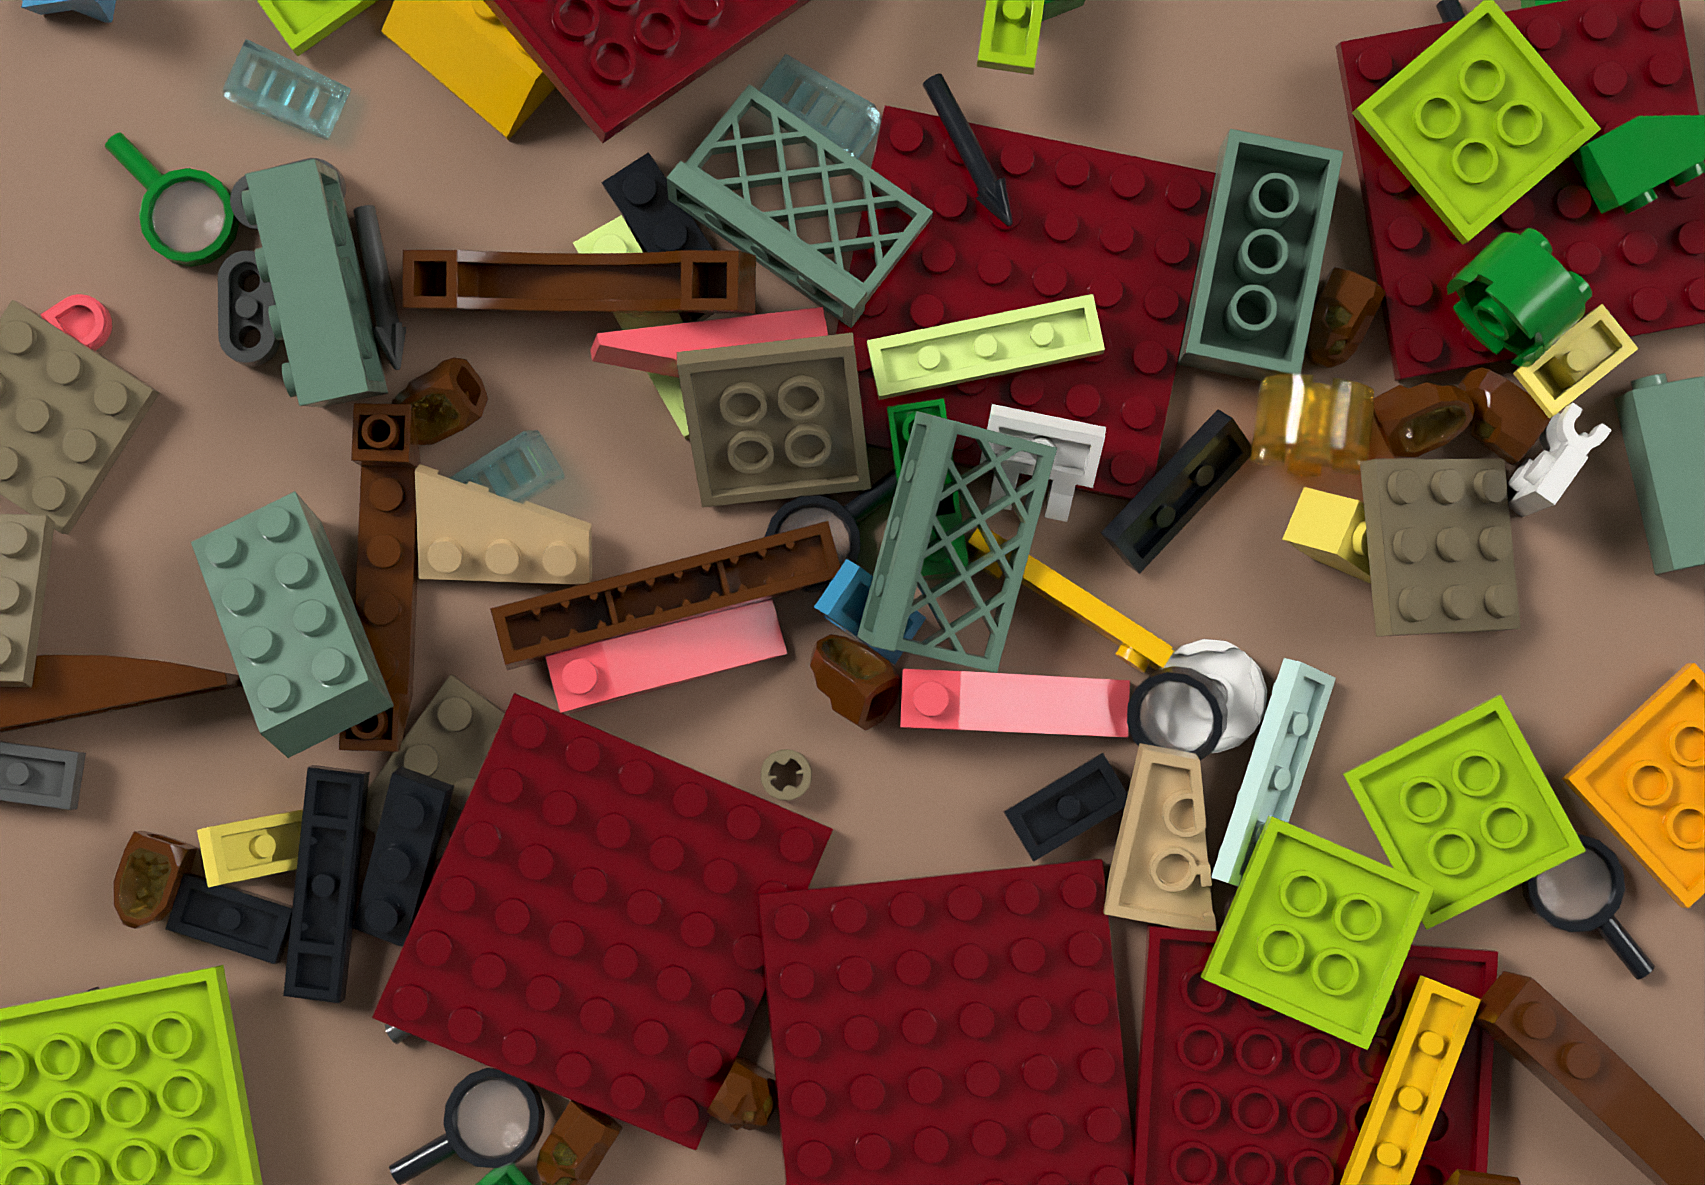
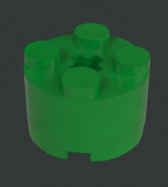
M1527 228L1520 235L1512 232L1499 234L1447 285L1448 295L1457 291L1460 301L1453 306V309L1469 332L1496 355L1504 348L1517 354L1518 356L1511 363L1521 367L1533 365L1583 317L1585 303L1592 297V290L1588 283L1578 274L1567 271L1551 255L1553 249L1549 241L1541 233L1531 228Z

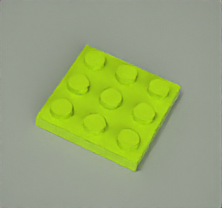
M1483 0L1352 112L1462 245L1469 242L1601 130L1494 0Z
M1499 694L1342 773L1392 867L1435 886L1421 920L1426 930L1586 851L1505 701Z
M1268 816L1201 978L1368 1050L1435 886L1273 816Z

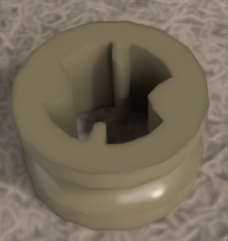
M781 749L771 753L764 760L761 768V782L764 789L770 796L779 800H793L802 796L808 790L812 781V769L809 761L801 753L791 749ZM790 759L796 760L802 768L796 771V774H803L801 784L797 788L787 785L782 791L778 790L771 781L777 778V776H770L772 766L776 762L786 765Z

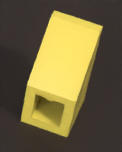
M1304 487L1282 540L1313 560L1371 584L1364 503L1359 500Z

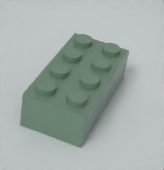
M1235 129L1228 131L1219 149L1216 174L1177 362L1178 365L1287 387L1300 376L1344 151Z
M316 159L246 173L249 190L242 191V203L249 224L251 226L257 225L262 247L255 249V259L262 281L264 283L271 282L276 305L269 306L268 308L269 320L275 338L277 340L284 339L289 362L282 364V375L289 396H297L299 406L323 408L388 394L376 337L371 330L373 329L372 319L337 171Z
M296 491L191 542L259 732L287 758L394 706L322 522Z

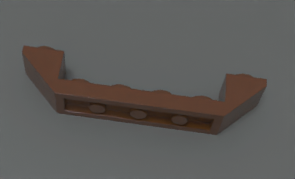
M354 403L351 461L361 466L355 608L394 706L340 732L339 750L399 752L413 697L418 580L415 470L421 464L413 405Z

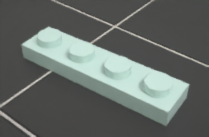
M1286 658L1283 659L1259 734L1255 740L1254 749L1241 789L1237 794L1236 804L1223 843L1218 852L1212 878L1239 887L1267 817L1273 816L1284 822H1289L1336 680L1335 677L1305 663Z

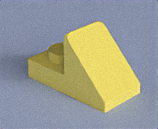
M1601 304L1572 326L1533 365L1529 367L1520 366L1513 374L1548 418H1551L1639 348L1605 306Z
M303 809L197 830L208 888L296 870Z

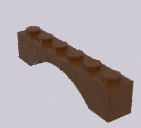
M403 250V308L425 311L755 314L756 255L742 251L680 250L644 253H527L472 250Z

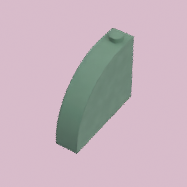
M1666 373L1631 381L1632 390L1615 398L1614 401L1655 575L1705 565V376L1668 382Z

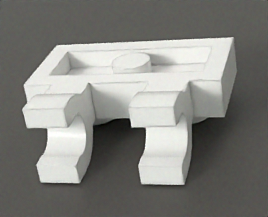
M1575 403L1566 406L1561 414L1557 413L1551 417V421L1540 435V443L1544 451L1534 461L1531 458H1527L1508 482V486L1514 489L1508 498L1509 508L1521 517L1555 505L1589 458L1586 456L1589 451L1599 446L1612 431L1601 423L1595 426L1589 434L1586 432L1578 434L1575 431L1574 422L1580 416L1583 409Z
M992 404L987 430L1057 448L1049 477L1051 483L1047 495L1048 502L1045 517L1067 522L1075 485L1093 488L1105 440L1106 427ZM989 442L995 454L1006 448L1005 446ZM1019 451L1000 463L1014 489H1016L1019 473L1033 475L1038 455ZM983 452L981 454L980 463L987 460ZM995 474L989 505L1006 495ZM1010 504L1004 509L1011 510L1012 505Z

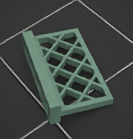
M750 84L687 162L684 163L680 160L667 176L668 200L742 252L756 255V262L814 303L823 307L824 310L850 328L853 327L863 314L865 304L929 223L933 215L932 210ZM753 106L771 119L773 135L741 139L738 122L749 108ZM780 126L789 132L780 133ZM732 131L734 140L724 141ZM806 143L816 150L819 167L787 171L783 146ZM775 147L779 172L747 176L743 151ZM736 152L740 177L716 180L701 168L712 155ZM825 157L835 164L826 165ZM852 175L862 182L865 199L833 203L829 178ZM821 179L825 204L793 208L789 183ZM782 185L785 209L762 212L751 204L749 188ZM742 189L743 198L732 190ZM872 190L881 195V197L873 198ZM898 207L914 218L904 232L879 235L875 209ZM867 211L871 236L839 241L835 215ZM827 216L831 242L809 245L797 237L795 220ZM787 221L789 230L784 228L778 222ZM892 246L883 257L881 247ZM873 248L876 268L864 283L844 270L841 252ZM834 254L835 263L824 255Z
M916 411L857 637L872 647L893 652L899 650L997 673L1057 448ZM957 434L975 438L987 459L961 476L951 460ZM989 442L1005 446L1006 448L995 454ZM1019 451L1038 455L1032 479L1014 489L1000 463ZM992 469L1006 495L980 511L966 484ZM948 473L952 482L944 486L945 478ZM958 491L971 517L945 533L936 517L939 501ZM1027 494L1025 505L1023 506L1020 498ZM1011 504L1020 520L1017 535L999 546L985 520ZM977 526L990 552L964 567L951 541ZM933 530L937 538L928 543L931 531ZM943 548L956 573L929 589L921 574L924 558ZM1012 551L1010 561L1008 563L1004 555ZM997 561L1005 576L1002 591L984 602L970 577ZM962 582L975 608L949 624L936 598ZM918 586L922 595L914 599L916 588ZM928 604L941 629L921 642L903 638L909 615ZM997 607L995 617L993 619L990 614V611ZM982 617L990 632L984 656L965 652L955 635L956 632ZM948 639L953 649L937 645Z

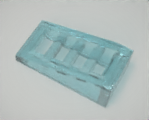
M245 39L223 87V97L328 141L351 92V88L248 39ZM258 65L267 70L256 92L247 88ZM280 74L288 77L278 100L275 101L267 96L277 75ZM300 82L309 86L299 110L296 111L288 107ZM322 91L329 94L330 97L319 121L309 117V114L319 92Z
M787 54L783 56L760 90V92L857 159L860 158L880 129L882 117L875 104ZM798 78L803 81L788 104L783 103L781 100L795 79ZM815 91H818L820 95L806 115L802 114L801 111ZM835 103L839 105V108L826 127L821 125V122Z
M527 430L450 477V479L464 484H468L471 481L483 486L479 477L485 474L498 496L522 504L563 480L565 475L538 430ZM520 453H524L532 469L537 475L535 478L531 476L528 468L526 467L524 461L520 456ZM504 462H506L520 486L514 491L499 467Z

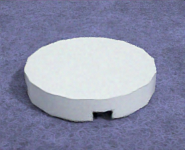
M1202 639L1183 645L1175 650L1164 668L1171 666L1192 668L1209 677L1222 692L1228 709L1227 728L1219 744L1211 752L1219 753L1238 747L1254 733L1266 712L1267 687L1260 667L1244 651L1238 649L1239 647L1227 641ZM1171 681L1157 685L1152 689L1151 704L1157 722L1172 741L1187 749H1192L1207 740L1212 730L1213 714L1208 701L1197 689L1186 683Z

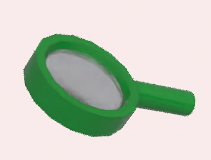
M116 133L108 139L105 148L147 190L142 198L139 219L142 234L152 249L172 263L190 267L209 264L227 252L236 239L240 221L235 217L231 209V192L221 181L206 171L191 168L169 171L163 175L123 133Z

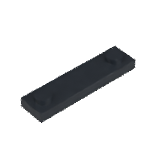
M312 765L307 768L283 996L341 1003L345 1000L370 772Z

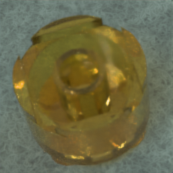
M1302 374L1275 375L1262 379L1257 397L1251 462L1269 466H1281L1288 463L1287 473L1303 477L1321 476L1322 467H1332V471L1341 474L1361 475L1360 462L1369 459L1374 413L1373 388L1355 381L1334 377L1332 385L1313 383L1314 375Z

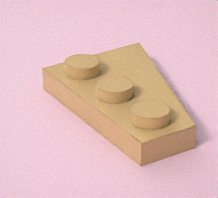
M422 464L417 466L415 470L419 579L575 585L591 582V523L528 501L521 504L488 492V487L471 481L468 484H464L438 475L439 470Z
M1139 744L1106 885V898L1103 910L1105 915L1176 928L1216 931L1210 887L1212 886L1211 868L1208 862L1205 828L1207 827L1201 764L1196 754Z

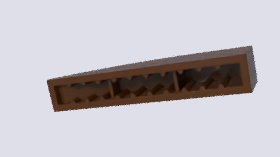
M825 521L490 608L504 663L508 671L546 661V656L754 604L833 580L841 565L829 522Z
M36 655L32 688L0 687V733L242 687V682L239 675L167 661L109 655Z
M1503 971L1481 998L1473 1021L1655 1185H1705V1139L1624 1060L1532 977Z

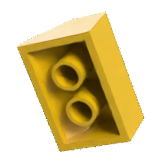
M394 0L381 30L383 35L508 141L555 88L553 83L483 0Z

